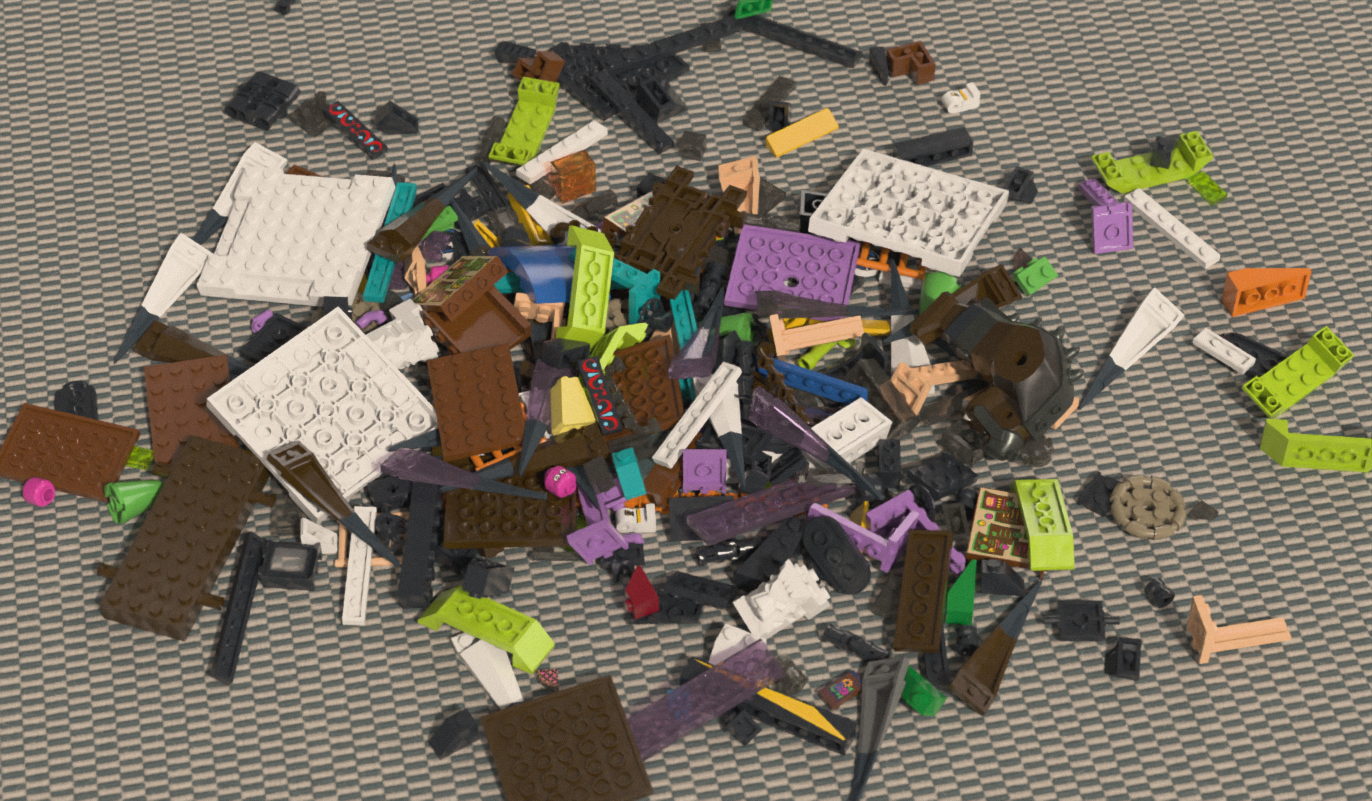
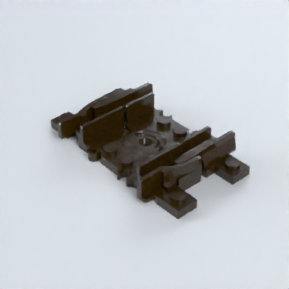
M677 165L667 177L666 184L656 182L652 186L653 197L648 198L649 205L652 206L643 205V212L636 220L635 226H626V235L621 241L620 254L614 253L615 259L646 274L653 269L659 271L660 284L657 287V294L673 300L677 298L682 289L698 294L700 277L696 275V269L703 266V259L700 257L708 258V252L716 242V237H726L730 225L740 229L744 227L745 214L738 211V209L747 197L746 190L729 184L721 197L712 194L707 200L706 191L689 186V183L694 178V171Z

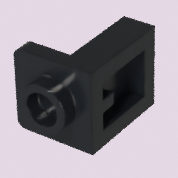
M745 709L739 714L733 712L725 720L727 725L722 728L724 732L730 730L744 746L762 731L761 727Z

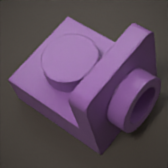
M619 477L599 485L606 503V509H612L614 512L625 507L624 503L629 500L625 499Z

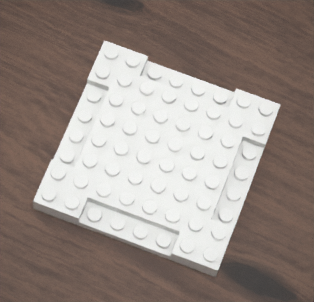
M863 149L810 217L808 232L815 233L817 236L832 238L837 242L846 243L849 237H852L858 241L886 247L894 252H902L915 258H922L921 265L931 270H938L951 276L960 277L972 258L973 250L992 221L995 222L1005 208L1009 191Z
M246 166L234 194L236 202L214 255H209L197 283L201 296L322 307L323 296L348 297V305H352L372 253L367 250V242L379 234L395 191L393 179L391 177L355 175L354 179L284 174L283 169Z
M339 307L332 310L207 398V407L261 460L268 470L289 491L291 499L316 524L324 521L330 514L280 476L281 472L267 461L269 453L299 440L314 453L332 482L346 501L349 502L350 497L368 485L367 483L372 482L412 451L415 453L419 450L411 449L389 452L388 449L390 447L439 428L435 408Z

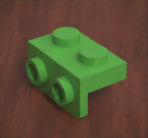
M447 206L422 239L455 227L458 216L451 206Z
M1045 256L1040 260L1036 257L1028 262V268L1025 270L1021 267L1012 273L1014 275L1012 281L1017 282L1026 297L1058 277V274Z

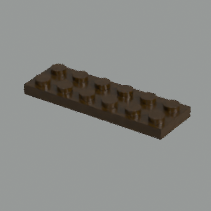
M909 530L893 644L895 652L939 653L954 537L953 531Z

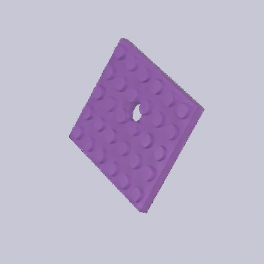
M744 224V227L741 229L724 305L828 322L844 319L853 284L860 242L847 240L846 243L837 242L832 238ZM792 277L796 279L798 285L787 287L783 282Z

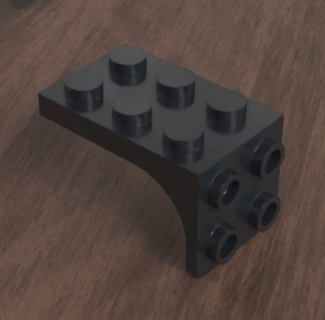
M863 333L861 345L850 359L821 372V374L867 388L869 393L886 385L889 357L886 351L877 345L873 337H870L868 333ZM819 396L830 410L844 405L843 403Z

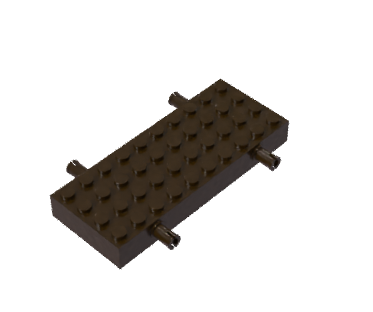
M193 435L188 439L173 467L155 462L152 474L167 478L120 567L100 563L101 567H98L97 576L112 579L100 603L104 619L183 642L186 641L203 606L221 611L225 601L224 597L212 595L210 592L255 504L258 503L273 508L277 498L275 494L262 492L271 472L253 452Z

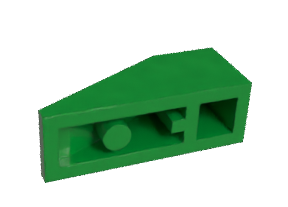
M738 0L735 18L740 19L771 12L773 0Z
M971 560L948 592L944 608V615H946L945 624L972 625L976 560Z
M908 665L904 677L906 684L901 696L922 716H935L947 697Z

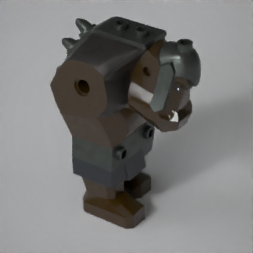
M948 291L942 292L911 324L910 332L924 346L940 337L959 359L974 365L976 373L987 387L963 399L960 413L970 428L980 432L983 436L981 448L988 455L997 460L1014 462L1018 457V451L1024 445V440L1032 438L1034 441H1037L1073 404L1075 381L1082 378L1085 372L1083 369L1073 370L1071 368L1072 359L1079 354L1080 347L1073 346L1068 349L1064 347L1062 339L1065 328L1062 325L1058 326L1054 331H1047L1041 328L1043 325L1041 317L1036 318L1033 323L1030 322L1029 324L1018 322L1019 313H1014L1011 316L1006 315L986 297L982 300L972 298L965 305L959 303Z

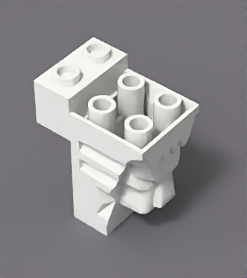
M411 299L389 309L393 321L366 334L369 340L397 369H403L405 366L409 367L410 364L417 365L419 361L427 362V360L439 358L437 355L439 349L431 339L433 333L428 325L425 326L422 321V308Z
M787 560L780 568L778 575H771L769 582L761 583L758 589L753 590L747 596L740 597L733 604L751 633L768 639L804 615L809 620L830 607L831 605L827 599L831 597L824 586L820 588L816 583L819 578L813 568L808 570L805 565L799 567L797 563L793 565L790 560Z

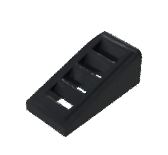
M501 41L494 53L499 63H517L519 58H534L537 50Z
M884 46L870 47L869 61L882 85H887L888 67Z

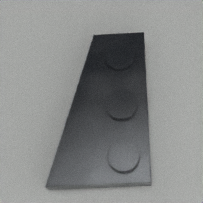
M654 588L659 597V611L638 619H634L630 613L628 618V624H698L704 611L705 603H694L691 599L684 597L674 598L669 593Z

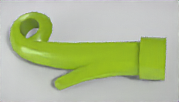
M856 339L813 346L808 354H804L798 360L799 367L812 370L816 367V363L837 344L843 348H852L856 344Z

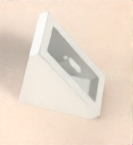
M304 517L301 519L300 536L302 544L315 545L320 542L322 554L337 552L336 533Z

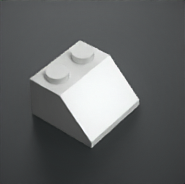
M725 624L715 641L709 663L718 667H724L730 672L746 676L752 680L766 656V639Z

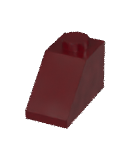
M641 565L637 566L625 590L626 600H623L626 611L628 613L631 612L634 619L659 611V597Z

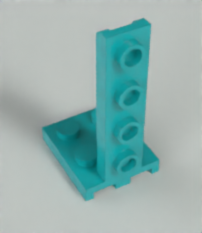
M576 248L570 253V259L574 262ZM613 258L611 280L630 289L628 299L629 325L639 324V317L644 304L650 298L660 299V295L657 294V287L660 284V272L653 269L646 274ZM644 313L643 319H648V316Z

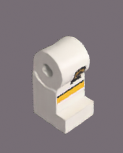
M973 82L966 84L965 89L949 91L942 97V103L949 113H957L979 107L980 92Z
M654 503L646 504V508H622L615 514L616 528L621 533L656 532Z

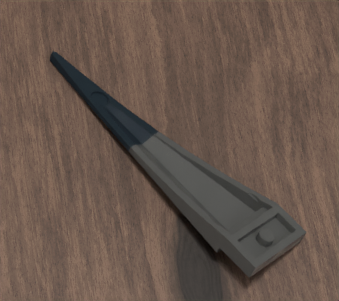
M905 656L868 662L862 680L860 733L850 801H860L905 687L904 677L910 662Z

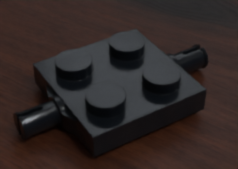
M1058 600L1057 614L1043 615V625L1056 624L1059 629L1060 641L1105 642L1106 625H1119L1120 618L1119 616H1106L1102 600Z

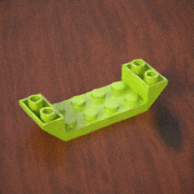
M523 77L518 88L519 101L501 142L494 143L489 159L524 165L537 156L555 114L559 83Z
M1198 131L1179 135L1178 146L1169 169L1150 165L1152 152L1114 161L1109 152L1091 156L1092 162L1105 183L1121 194L1135 191L1138 188L1144 189L1193 177L1213 159V154Z
M571 225L568 231L567 246L576 248L568 324L567 327H557L556 338L590 343V353L605 334L614 251L604 233Z
M639 323L620 326L602 336L590 358L598 356L602 370H604L606 365L608 366L615 357L613 353L616 349L621 350L631 347L636 342L640 343L644 339L648 324ZM580 374L578 376L579 382L591 406L584 382Z
M1325 326L1314 334L1306 345L1260 378L1258 376L1254 377L1241 388L1269 418H1277L1331 379L1355 355Z
M1266 419L1260 450L1282 467L1366 473L1372 470V433L1370 439L1288 433V420Z
M1058 479L1014 480L1010 482V491L1017 495L1029 542L1027 558L1030 570H1073L1075 567L1073 533Z
M457 586L441 592L419 617V624L435 631L443 623H446L512 653L513 666L531 675L555 647L553 640L536 619L492 599L468 596L469 592L462 590L463 586Z

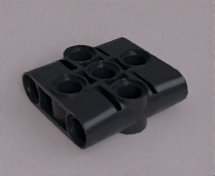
M257 71L248 82L238 85L237 94L227 103L224 110L233 119L267 131L278 119L285 118L288 115L287 109L299 97L301 91L297 85Z

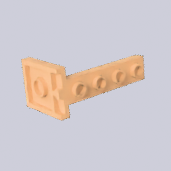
M516 293L513 306L526 319H535L543 323L551 321V340L556 339L557 327L566 326V318H563L565 302L536 304L527 294ZM548 365L547 381L554 386L557 380L561 378V375L557 374L558 371Z
M778 314L770 315V325L777 359L786 362V355H789V351L859 338L864 333L861 316L785 330L783 319L779 320Z
M964 360L910 368L905 362H901L898 364L879 403L906 428L912 427L932 385L973 379L977 373L971 367V363Z
M1202 595L1193 596L1186 630L1191 632L1193 637L1191 643L1194 650H1198L1199 664L1208 663L1210 653L1291 640V635L1284 618L1217 628L1215 621H1212L1210 618L1209 605L1204 602Z

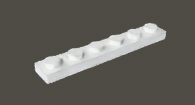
M596 121L590 122L518 168L516 176L532 184L608 135V128Z
M1140 188L1125 196L1124 202L1130 201L1135 212L1204 269L1220 260L1218 252Z
M726 362L720 365L653 455L652 459L655 463L670 469L673 467L683 453V449L687 448L741 375L740 367Z
M355 506L354 511L375 534L376 507ZM353 532L351 535L342 623L343 625H365L373 548Z

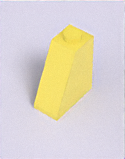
M565 376L558 379L557 383L550 389L552 434L560 435L574 428L579 430L594 424L597 420L578 377L568 378Z

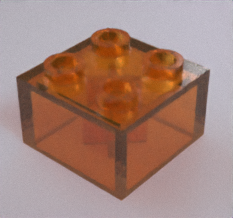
M585 149L550 162L552 191L562 204L597 191L596 165Z

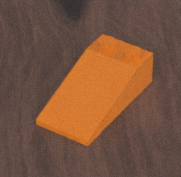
M1244 268L1227 273L1222 302L1230 315L1235 317L1305 299L1311 269Z

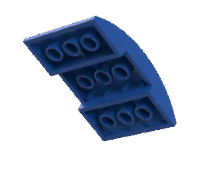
M566 244L493 247L488 250L490 256H498L506 269L512 270L521 279L520 288L536 304L570 302L575 264L570 259V253L575 248L569 247Z

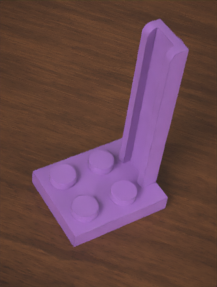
M1086 179L1084 182L1078 183L1079 191L1094 205L1091 207L1093 252L1099 254L1133 249L1132 203L1130 201L1120 203L1095 179Z
M701 428L699 433H703L707 428ZM683 449V493H688V490H700V493H709V491H722V493H726V449Z
M596 473L592 474L590 479L599 508L597 510L576 483L588 527L578 529L574 533L567 535L568 543L589 565L594 564L593 560L601 556L605 558L612 556V551L621 547L625 550L629 548L625 538L611 524Z
M910 490L901 493L866 513V529L883 538L890 534L893 528L897 529L902 517H907L912 510L920 513L916 530L940 531L937 524L928 519L924 509L919 508L915 504L914 495ZM952 545L950 569L955 575L959 576L964 571L966 561L963 554L959 551L957 552Z
M817 503L811 505L806 522L822 515L834 518L840 523L857 548L882 561L880 570L888 573L906 551L909 530H915L920 513L912 510L907 517L903 516L898 528L892 529L889 540Z

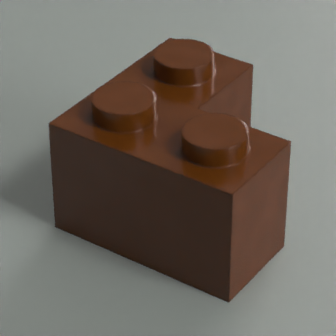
M921 40L886 49L887 67L893 78L910 73L917 85L935 80L936 63Z
M538 51L535 59L519 58L512 74L520 81H522L523 77L556 83L565 60L553 51Z

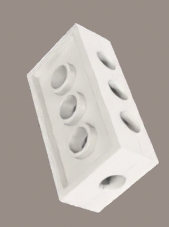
M861 397L807 430L801 450L833 474L837 470L825 463L830 454L828 451L830 446L850 463L877 446L879 439H886L892 421Z

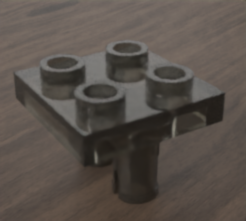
M318 91L314 94V98L309 101H303L299 108L289 114L291 122L313 137H317L334 125L324 115V109L330 106L327 103L326 93Z

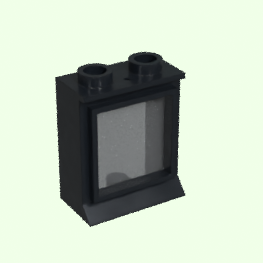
M269 540L267 548L263 549V565H260L258 569V577L262 579L263 587L315 591L314 574L319 573L318 560L323 558L321 543L310 545L272 542Z

